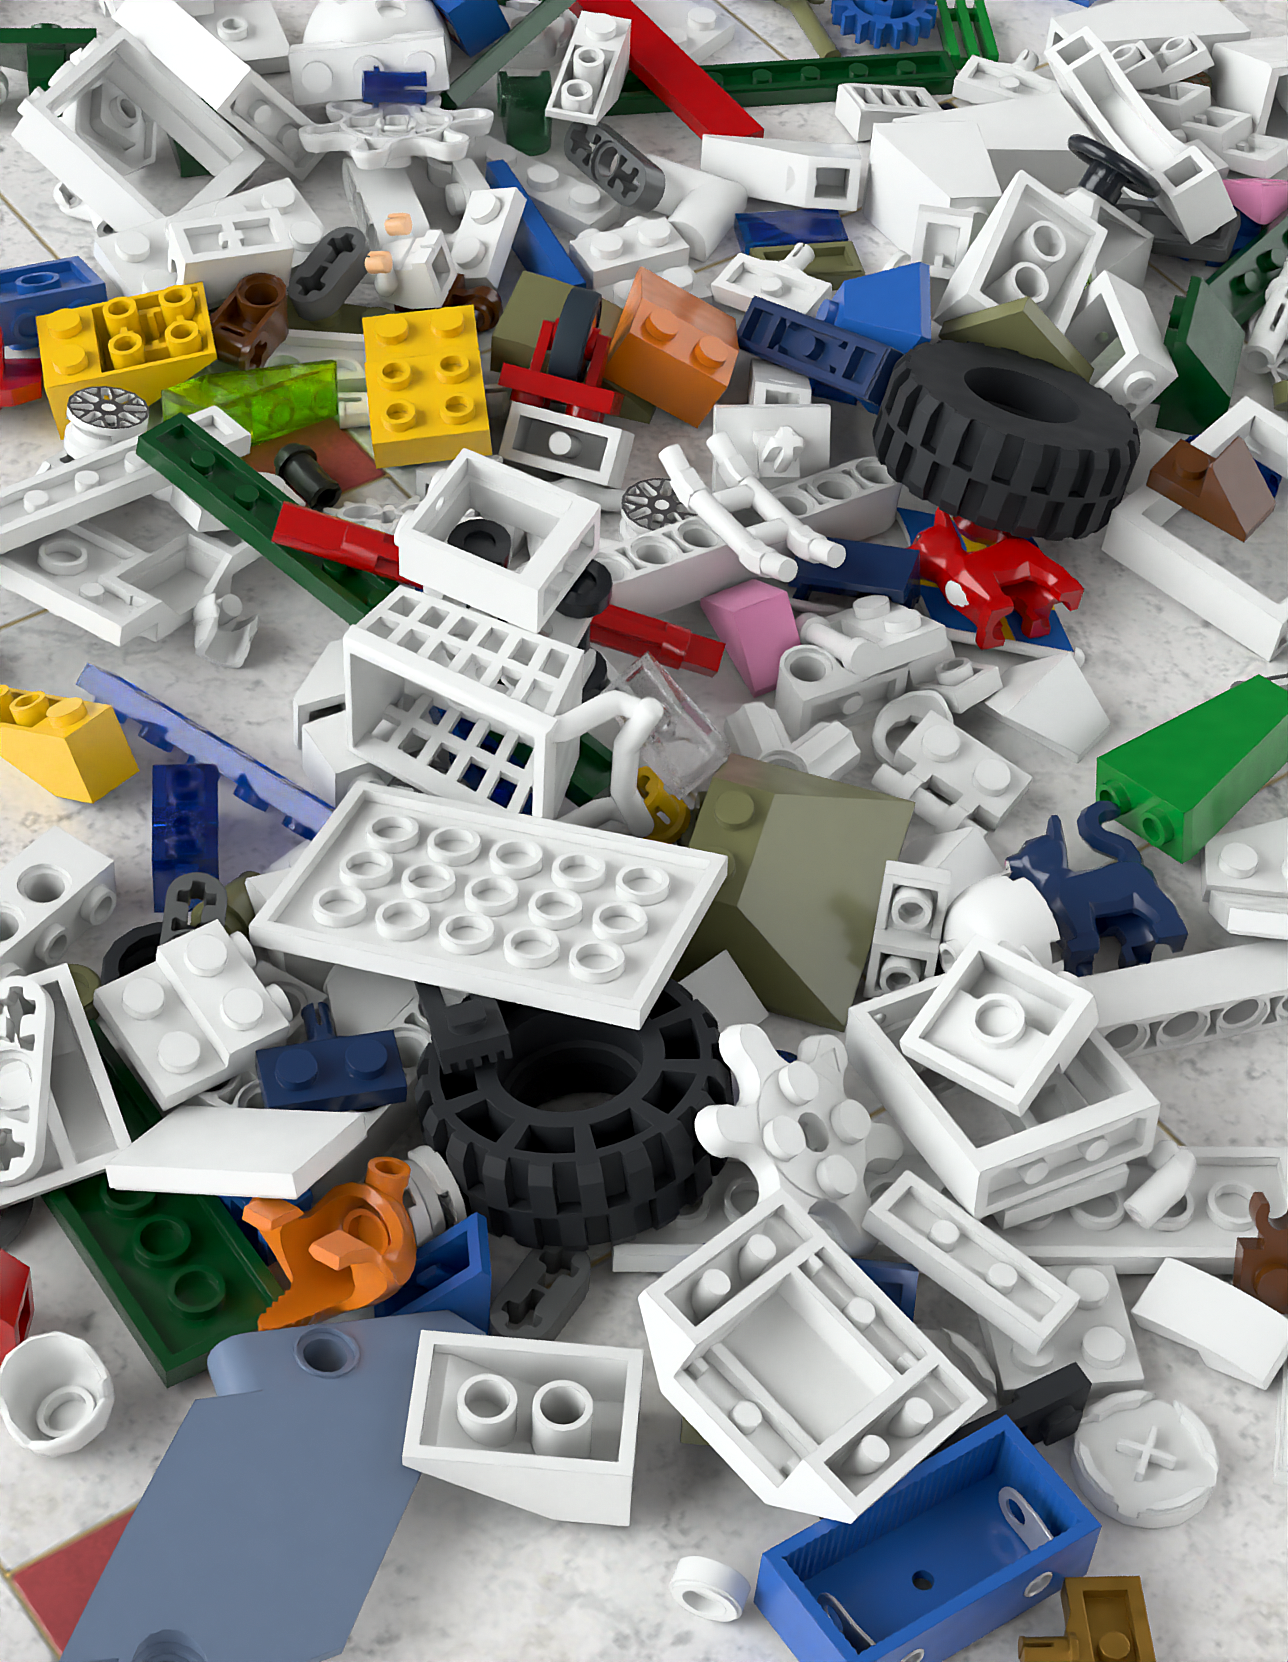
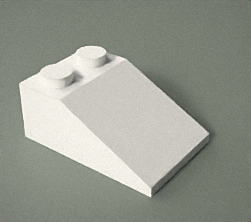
M1021 169L1015 174L950 279L933 321L942 326L944 321L1029 296L1065 335L1108 230Z
M421 1330L402 1454V1465L552 1520L629 1527L641 1406L644 1349Z

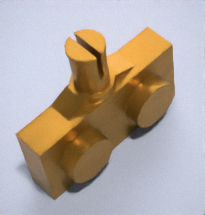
M1140 1576L1065 1577L1060 1591L1066 1626L1064 1636H1020L1018 1639V1659H1020V1662H1156Z

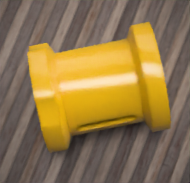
M642 766L638 768L637 789L654 821L653 831L648 836L643 837V839L672 844L688 828L691 819L690 808L681 797L673 794L669 795L663 788L664 780L655 769ZM660 811L670 819V823L666 824L657 813Z

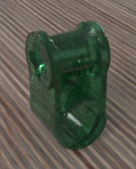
M549 70L540 71L539 76H508L506 71H498L497 110L498 116L502 119L506 144L528 156L544 154L551 148L553 118L545 116V109L552 93Z

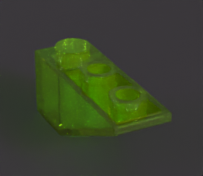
M329 359L206 374L161 390L163 422L180 412L188 416L216 405L251 434V448L338 415L337 361Z

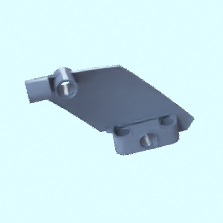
M440 1310L248 1332L231 1336L217 1344L207 1358V1368L217 1397L194 1400L114 1549L59 1662H322L342 1654L388 1547L423 1473L402 1465V1454L421 1330L486 1335V1333L450 1310Z

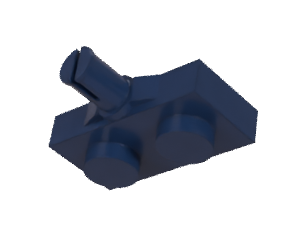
M318 1002L317 1018L313 1003L306 1005L301 1010L307 1041L255 1051V1067L265 1109L344 1112L402 1103L407 1100V1082L394 1030L353 1036H336L330 1016V1007L324 1002Z

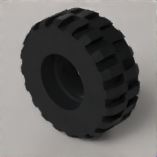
M939 340L935 344H930L929 342L919 344L913 350L910 349L896 362L872 430L873 443L879 463L886 466L887 473L892 479L909 488V492L922 501H929L938 506L939 510L954 517L959 516L975 522L974 525L990 530L997 529L1009 532L1017 537L1028 539L1030 537L1044 538L1046 541H1062L1064 538L1083 539L1091 533H1097L1109 523L1112 510L1121 503L1138 459L1141 444L1137 424L1131 420L1130 412L1123 405L1117 404L1109 393L1086 382L1085 378L1071 371L1067 372L1055 367L1053 363L1019 354L1015 350L985 346L984 343L967 341L966 343H960L953 340Z
M670 977L640 1030L496 999L509 1033L513 1058L505 1059L503 1051L496 1052L497 1062L490 1063L488 1055L481 1056L483 1065L475 1067L473 1060L468 1059L466 1060L467 1069L460 1071L457 1062L450 1064L452 1073L444 1075L432 1036V1043L429 1042L421 1054L416 1070L418 1083L414 1090L424 1145L430 1146L435 1153L438 1152L449 1167L459 1187L467 1217L475 1212L485 1216L488 1233L500 1239L503 1235L514 1238V1241L521 1246L543 1250L544 1245L561 1246L565 1251L589 1250V1245L611 1242L612 1246L633 1241L638 1233L652 1227L657 1231L673 1222L685 1205L688 1204L692 1207L713 1184L712 1176L716 1177L729 1158H719L711 1155L701 1145L695 1131L696 1116L703 1108L710 1105L724 1104L734 1106L731 1069L724 1062L720 1053L719 1038L721 1033L718 1030V1022L704 1004L698 999L693 1000V995ZM470 995L463 998L461 1003L471 1001ZM603 1092L616 1095V1097L603 1104L584 1110L554 1112L536 1109V1107L551 1099L571 1093Z

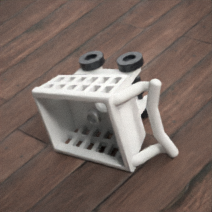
M487 519L467 520L458 524L447 540L449 545L504 568L509 566L512 558L510 534L495 521ZM591 559L541 628V630L550 634L548 637L509 624L505 620L466 604V608L455 605L453 598L423 586L422 593L399 585L356 625L352 624L344 634L347 750L427 795L521 814L531 792L533 793L532 816L594 829L613 820L627 825L629 831L635 837H646L653 831L654 821L637 789L639 749L661 719L664 710L662 704L653 697L640 699L616 690L601 694L607 683L608 670L604 657L600 652L590 647L591 620L593 616L602 613L609 606L612 598L613 582L608 569L594 559ZM501 679L505 685L497 684V682ZM404 693L418 698L409 712L394 706ZM433 705L447 711L438 726L423 720ZM617 715L627 717V721L613 742L610 787L612 797L592 800L556 820L579 758L580 736ZM461 717L476 723L466 741L451 734ZM383 719L398 726L388 742L371 734ZM489 730L504 735L495 755L479 748ZM412 734L427 740L417 758L401 750ZM518 742L525 743L534 748L525 769L508 762ZM441 748L457 755L446 775L430 767ZM471 763L487 770L476 792L459 783ZM500 778L517 785L507 809L489 800Z

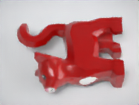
M939 507L935 511L934 526L919 532L913 544L907 547V549L920 550V580L936 583L947 603L976 625L978 629L975 642L981 650L1004 645L1005 637L1001 630L1003 624L1000 619L1012 613L1013 610L1022 617L1021 631L1029 639L1049 635L1051 630L1049 615L1053 605L1062 602L1069 611L1077 610L1085 590L1077 579L1073 578L1061 565L1044 555L1037 546L1026 539L1013 536L1009 532L986 529L974 525L975 522L959 516H953L954 524L960 534L972 542L989 546L972 552L963 550L949 514L939 510Z

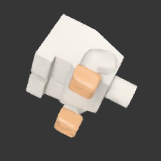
M389 214L388 218L390 219L385 220L384 223L385 230L389 236H397V240L383 244L380 251L369 252L368 256L370 257L365 259L367 274L360 283H374L380 300L409 309L441 308L457 276V271L442 229L427 230L424 237L416 238L412 232L410 214Z

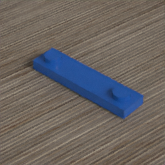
M503 159L486 162L485 180L490 189L517 187L527 199L511 246L525 270L586 289V281L507 162Z

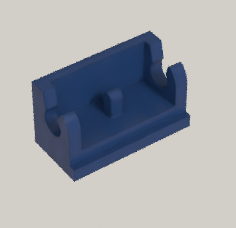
M826 537L827 540L838 543L845 548L846 557L839 567L833 568L822 563H811L797 556L794 558L798 571L795 578L788 582V587L797 588L792 597L794 599L808 601L812 591L855 598L884 595L894 603H898L908 609H914L921 597L920 550Z

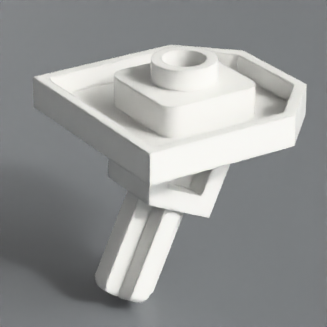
M82 48L70 54V61L75 66L81 62L78 57L84 50ZM106 76L102 77L64 111L63 117H59L66 126L123 177L144 169L155 162L157 123ZM22 145L23 150H24L25 152H27V153H30V152Z
M829 404L714 405L713 435L726 431L738 454L743 455L749 468L757 475V479L770 490L829 469L831 406ZM713 457L712 491L715 493L729 488L718 472L719 466Z

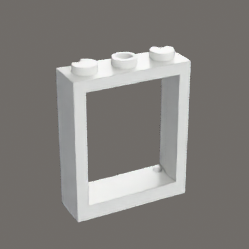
M125 0L112 16L114 20L130 32L211 107L300 181L303 182L327 153L306 151L299 138V129L315 123L174 0Z
M123 26L106 40L100 35L94 38L79 55L78 59L81 62L76 66L70 60L64 63L50 79L48 85L51 87L46 92L39 86L35 88L31 95L25 98L18 107L17 111L23 117L11 134L116 232L165 216L58 118L63 111L104 76L111 80L215 177L179 212L239 193L266 160Z
M1025 945L1020 946L1032 958L1035 964L1044 968ZM947 973L926 978L922 982L849 1007L845 1044L849 1063L965 1212L976 1220L1143 1156L1153 1150L1161 1103L1096 1027L1064 1071L1071 1084L1090 1106L976 1149L902 1056L899 1043Z

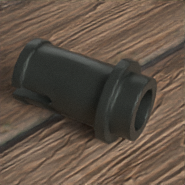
M290 443L281 448L274 459L275 474L281 477L286 485H291L312 510L323 512V508H332L338 502L342 489L317 463V455L310 446Z

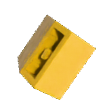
M203 281L187 285H173L164 290L130 297H116L107 302L73 309L64 308L50 314L35 316L45 391L61 440H64L66 425L71 422L66 419L68 399L76 391L98 386L121 388L138 395L145 400L149 407L217 360ZM104 395L105 400H110L107 395Z

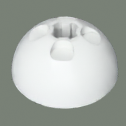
M321 0L307 23L303 38V44L342 40V43H363L388 39L393 34L444 29L448 67L451 63L452 55L451 41L446 23L431 0Z

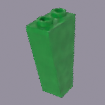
M1258 674L1097 757L1096 802L1111 801L1117 804L1121 814L1120 817L1114 819L1116 822L1179 863L1183 864L1191 860L1288 762V691Z

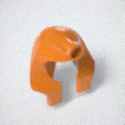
M375 1157L368 1162L364 1182H350L335 1186L309 1211H301L298 1207L279 1198L253 1197L249 1204L244 1206L242 1220L258 1228L286 1276L291 1281L290 1290H286L284 1295L278 1297V1302H272V1307H267L266 1313H262L259 1316L258 1331L313 1325L346 1312L374 1306L393 1296L410 1279L416 1263L417 1247L412 1223L403 1205L404 1188L408 1186L411 1168L407 1163L393 1157Z

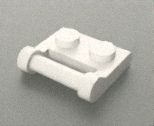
M884 595L862 597L853 603V608L825 618L815 613L807 612L798 616L795 620L801 645H813L825 649L832 656L841 660L843 666L849 672L860 677H870L948 648L945 625L921 615L917 610L908 609L898 603H894Z

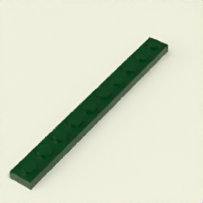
M182 412L138 436L135 453L137 456L350 626L352 624L356 625L400 585L394 580L271 542L283 502L299 504ZM501 679L497 682V684L505 685ZM489 730L487 734L498 744H501L504 735ZM588 732L580 736L579 758L565 793V797L577 807H581L592 800L611 796L613 752ZM518 742L512 755L526 765L534 747Z

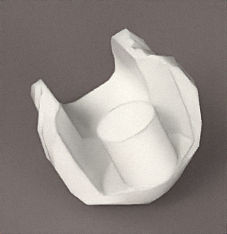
M216 593L200 598L192 613V624L195 627V654L223 667H241L248 656L251 641L258 633L259 613L240 622L235 618L242 613L243 605L236 595L226 594L217 601Z

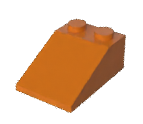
M641 266L636 273L611 342L603 377L689 425L698 428L729 385L739 353L736 319Z

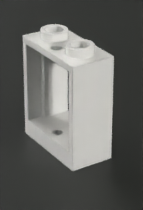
M1104 269L1082 292L1064 336L1089 364L1119 336L1126 354L1094 387L1101 388L1109 393L1117 404L1125 406L1128 403H1134L1131 407L1126 408L1130 412L1131 420H1133L1178 377L1167 347L1163 344L1164 340L1144 293Z
M463 448L447 469L440 468L436 472L429 485L427 495L415 511L409 509L401 517L394 535V543L399 547V575L538 634L599 550L601 504ZM470 508L545 539L520 574L449 545L444 541Z

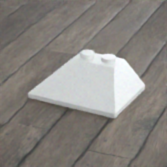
M782 1187L644 1289L638 1297L661 1393L759 1498L768 1505L852 1524L988 1402L978 1389Z

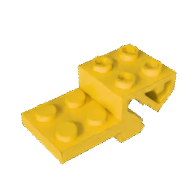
M474 305L443 307L440 309L362 318L366 354L364 365L376 469L454 460L463 448L483 456L493 455Z

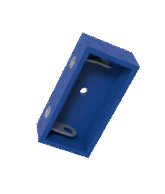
M1006 1414L918 1464L852 1524L823 1518L762 1553L753 1602L799 1662H942L1060 1591L1065 1577L1085 1576L1088 1572L1102 1525ZM917 1578L926 1579L931 1583L932 1588L920 1590L914 1586L912 1581Z

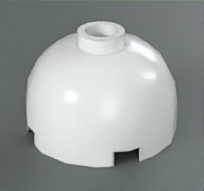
M1002 871L972 884L953 900L946 911L941 932L942 943L938 951L939 960L945 973L950 970L975 933L996 944L1000 941H1008L1018 947L1025 945L1046 970L1054 974L1064 971V960L1052 963V952L1049 944L1060 940L1057 924L1047 902L1032 882L1025 877L1012 881L1009 878L1012 871Z

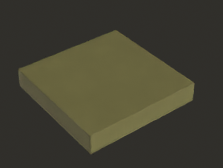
M1029 296L944 321L938 335L941 340H953L960 343L971 341L984 343L985 346L1015 350L1019 354L1035 359L1039 358L1053 363V366L1062 370L1071 371L1085 378L1088 383L1094 372V368Z

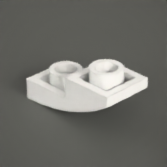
M1194 31L1188 35H1179L1169 39L1154 54L1150 52L1142 40L1135 44L1122 45L1111 52L1135 90L1174 83L1215 65L1208 49Z
M947 638V649L907 663L909 669L904 693L921 690L937 691L944 698L951 712L961 714L1002 689L1003 686L997 666L972 663L967 657L955 658L951 640Z
M891 860L886 861L863 997L871 999L880 997L934 976L952 871Z
M1168 1256L1131 1310L1139 1327L1198 1350L1205 1366L1263 1390L1268 1388L1288 1356V1319L1236 1287Z

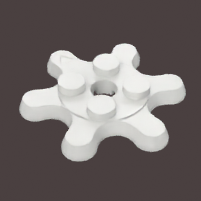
M420 92L406 95L400 102L395 104L374 106L355 100L329 103L326 106V113L331 123L304 126L299 129V138L304 149L308 152L345 151V154L351 156L356 166L360 169L403 168L412 163V156H428L441 161L463 159L470 143L469 137L488 134L494 118L493 111L485 108L441 109L440 95Z
M744 1023L734 1024L725 1028L720 1034L719 1048L724 1062L732 1070L738 1081L740 1089L739 1101L736 1106L729 1104L710 1105L698 1112L695 1119V1131L699 1142L713 1156L719 1158H738L747 1164L756 1177L759 1186L757 1205L782 1187L807 1214L818 1216L828 1224L838 1244L846 1253L859 1258L872 1253L880 1240L861 1227L868 1209L872 1206L866 1195L863 1183L864 1172H871L877 1175L889 1172L901 1158L904 1147L902 1138L895 1128L886 1123L871 1122L870 1116L862 1104L856 1100L847 1099L844 1093L843 1076L848 1063V1055L843 1043L833 1035H811L801 1041L798 1047L797 1060L788 1063L778 1055L765 1032L757 1025ZM802 1121L806 1122V1124H804L803 1130L799 1125V1123ZM804 1132L809 1138L811 1149L805 1145Z

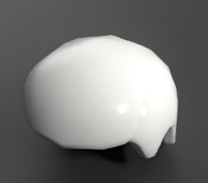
M53 1331L30 1336L6 1354L0 1366V1411L8 1431L22 1448H29L36 1455L55 1457L82 1449L106 1429L115 1400L114 1387L107 1368L95 1349L87 1341L61 1331Z

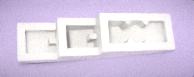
M1177 81L1164 86L1136 90L1148 108L1168 131L1180 128L1185 132L1187 142L1196 139L1201 140L1230 166L1229 170L1268 179L1288 166V140L1253 133L1252 114L1211 106L1210 87Z

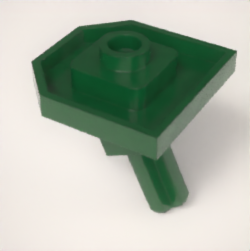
M52 23L34 24L31 28H0V66L27 72L29 96L38 86L46 92L51 87L48 85L50 79L64 63L70 60V54L80 48L84 49L94 38L98 37L97 29L62 28L60 25Z

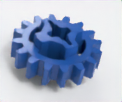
M832 0L830 13L832 14V24L841 26L840 34L842 36L855 34V43L857 44L869 40L870 45H873L875 49L886 47L887 43H889L892 48L898 50L900 49L901 42L905 41L911 46H916L918 44V37L924 39L930 37L931 29L935 28L938 6H935L936 0Z

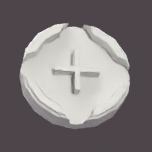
M1132 1390L1113 1393L1088 1408L1080 1421L1078 1430L1074 1434L1070 1466L1079 1490L1098 1511L1124 1525L1153 1530L1182 1524L1201 1512L1216 1485L1220 1452L1210 1428L1190 1407L1175 1399L1171 1405L1165 1401L1154 1399L1156 1394L1154 1392Z

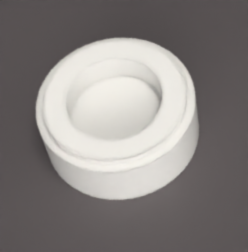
M686 1556L679 1560L669 1585V1590L674 1600L689 1612L708 1620L729 1622L741 1616L751 1587L741 1573L720 1561L703 1556Z

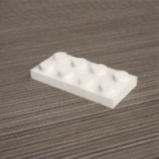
M289 177L95 239L94 256L122 297H130L164 290L167 287L176 285L178 273H170L168 268L169 222L278 208L294 247L290 278L321 239L329 232ZM225 300L208 302V310L221 306Z

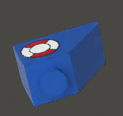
M431 0L446 23L450 39L470 58L511 30L497 0Z

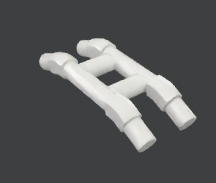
M726 431L714 434L707 440L706 444L719 466L718 472L729 489L710 493V489L702 482L694 467L691 468L679 444L668 446L659 453L658 456L671 478L669 483L678 499L687 509L695 511L739 556V561L750 572L764 578L773 577L783 582L792 581L798 571L796 561L768 547L784 541L787 542V547L797 557L808 562L822 563L833 568L839 567L844 562L846 557L845 548L838 543L827 540L824 535L814 532L808 525H803L757 479V475L749 468L743 455L738 454ZM752 507L766 522L744 528L730 513Z

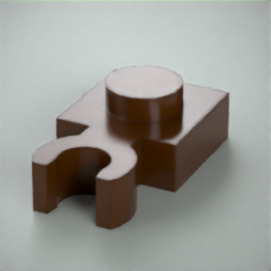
M1254 1192L1249 1202V1215L1258 1230L1257 1237H1237L1232 1286L1259 1300L1278 1313L1288 1314V1210L1279 1218L1268 1217L1270 1204L1263 1192Z

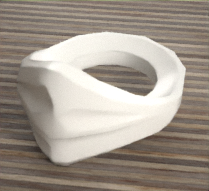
M921 690L908 692L890 701L880 711L874 724L871 744L876 758L882 764L885 763L900 774L905 775L907 772L893 763L895 755L890 752L886 745V735L894 727L904 726L908 721L919 724L930 710L954 724L953 716L944 698L937 691Z

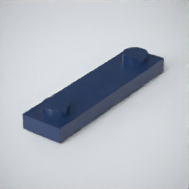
M755 295L737 330L739 350L877 406H880L883 401L894 365L904 355V353L891 346Z

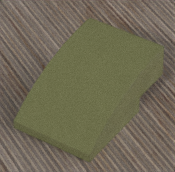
M523 270L492 334L490 371L501 373L503 362L529 369L543 320L555 322L557 317L560 318L567 296L571 289L576 286ZM603 298L599 328L602 329V335L612 337L613 340L623 309ZM588 366V369H587L585 378H584V380H583V382H582V383H584V384H585V380H586L587 373H588V370H589V366ZM603 377L601 388L625 394L620 415L615 417L650 424L657 406ZM551 399L553 403L567 405V403Z

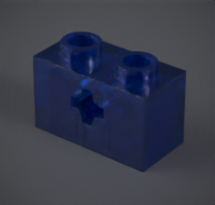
M167 764L152 766L151 860L154 913H164L167 890L170 884L181 875L201 872L209 874L220 881L218 764ZM191 899L188 912H192L194 907L203 900Z

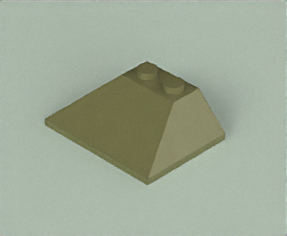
M730 753L712 776L688 848L728 856L727 876L670 978L679 983L718 954L727 950L766 1011L844 1033L848 1022L849 1007L853 1006L872 946L886 861L898 862L916 802Z

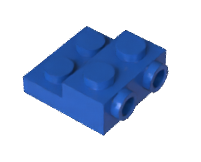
M79 256L0 270V327L4 334V347L9 346L12 350H29L39 347L35 316L50 314L64 308L73 309L107 302L105 282Z

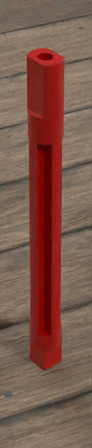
M287 501L283 502L271 542L423 589V585L399 575V547L394 543V535ZM609 604L602 613L593 616L591 620V643L676 670L682 668L711 678L719 670L726 643L691 633V629Z

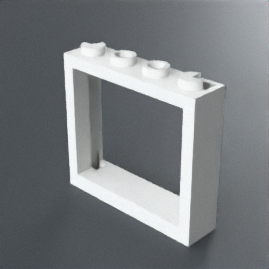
M1247 396L1242 398L1190 443L1212 457L1217 458L1237 436H1240L1245 441L1254 459L1288 480V422ZM1144 482L1112 510L1101 550L1266 661L1270 662L1288 646V596L1278 605L1160 527L1182 507L1147 487L1146 482Z

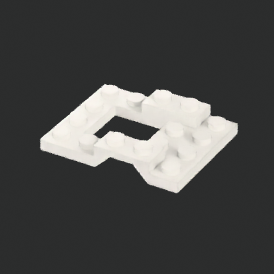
M64 449L44 460L36 475L75 459L69 456ZM173 485L153 492L151 495L159 500L170 503ZM86 519L73 526L0 554V586L40 605L52 614L63 617L88 630L100 639L121 647L138 635L158 642L193 619V609L200 598L216 593L217 601L226 594H230L232 575L261 557L262 554L231 530L197 532L193 527L153 552L148 553L89 523V519Z

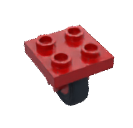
M573 287L564 303L560 318L557 317L555 322L543 320L530 368L527 369L503 362L498 385L512 389L509 400L542 409H549L551 399L567 403L565 415L603 424L606 414L620 415L625 394L601 388L612 337L602 335V329L599 328L602 312V294L581 287ZM588 366H589V370H588L587 377H586L585 384H584V383H582V382H583V380H584V378H585V375H586V372H587V369H588Z

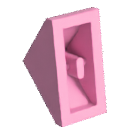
M751 579L701 598L700 606L720 641L726 643L725 649L753 698L776 690L781 656L786 650L801 645L787 591L759 580Z

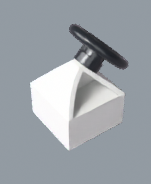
M1073 134L1068 138V148L1079 159L1088 164L1089 167L1077 185L1079 188L1068 189L1059 196L1108 230L1084 290L1104 269L1140 289L1144 284L1154 235L1116 209L1115 205L1123 194L1121 192L1123 187L1144 197L1156 198L1161 193V185L1151 174L1115 150L1087 136Z

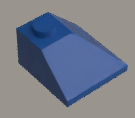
M916 262L845 280L832 300L825 299L821 303L815 318L891 346L905 355L917 345L925 342L930 343L932 340L930 265ZM855 397L868 412L878 415L880 406Z

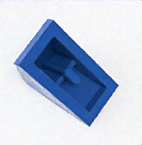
M475 1212L419 1247L416 1252L415 1267L410 1279L393 1296L374 1305V1317L450 1310L485 1332L486 1336H488L492 1273L486 1217Z

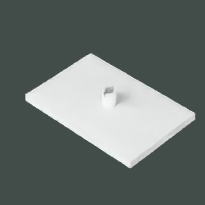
M357 780L249 924L250 944L640 1030L727 876L728 856Z

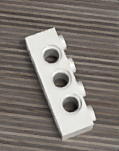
M55 824L0 869V980L15 975L26 977L40 972L48 964L56 963L64 956L73 942L92 926L102 924L110 916L114 907L117 906L114 861Z

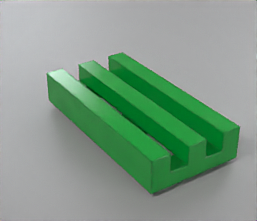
M936 0L935 6H938L936 23L943 50L948 52L955 69L962 70L972 55L980 57L971 22L974 23L983 58L998 62L999 52L984 0H974L973 8H967L965 0H955L954 8H948L946 0ZM952 22H958L963 48L966 51L967 57H960L961 54Z

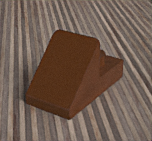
M1237 436L1217 458L1180 439L1150 469L1146 482L1147 487L1243 543L1274 511L1276 501L1245 441L1240 436Z

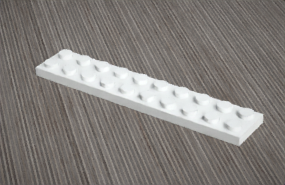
M805 1143V1145L809 1149H811L810 1143ZM903 1144V1154L895 1167L889 1172L881 1175L864 1172L863 1183L866 1195L872 1205L908 1169L963 1209L913 1144ZM973 1144V1145H974V1146L976 1147V1149H977V1148H980V1147L985 1146V1145H988V1144ZM1178 1146L1181 1150L1189 1149L1194 1155L1196 1170L1182 1198L1150 1229L1139 1225L1127 1213L1123 1205L1154 1174L1147 1166L1148 1154L1125 1162L1130 1170L1125 1188L1002 1230L993 1214L980 1218L978 1221L1039 1266L1114 1265L1116 1274H1156L1168 1256L1208 1274H1233L1237 1237H1257L1258 1230L1249 1215V1202L1253 1193H1264L1270 1204L1268 1215L1270 1218H1279L1288 1210V1147ZM729 1157L720 1173L716 1177L712 1176L713 1184L692 1207L688 1204L685 1205L673 1222L657 1231L652 1227L638 1233L633 1241L612 1246L611 1243L612 1272L670 1271L702 1247L703 1243L710 1241L757 1205L759 1186L751 1169L738 1158ZM808 1214L842 1249L828 1224L820 1217ZM881 1241L872 1253L861 1258L853 1257L846 1253L850 1258L911 1264Z

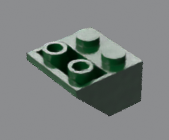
M1191 275L1186 297L1175 295L1163 344L1167 347L1178 377L1150 403L1160 406L1155 428L1196 437L1228 411L1245 338L1244 330L1201 277Z

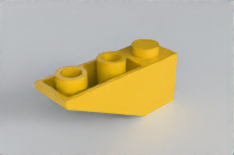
M0 685V756L53 795L94 804L140 771L112 705L84 701L79 697L67 698L45 694L43 691L32 692Z

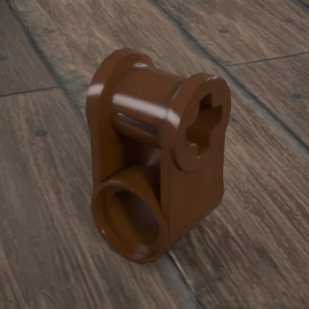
M268 273L248 275L239 281L237 287L217 311L209 315L218 361L238 368L239 374L252 379L261 372L268 358L286 340L289 334L286 285L282 279Z

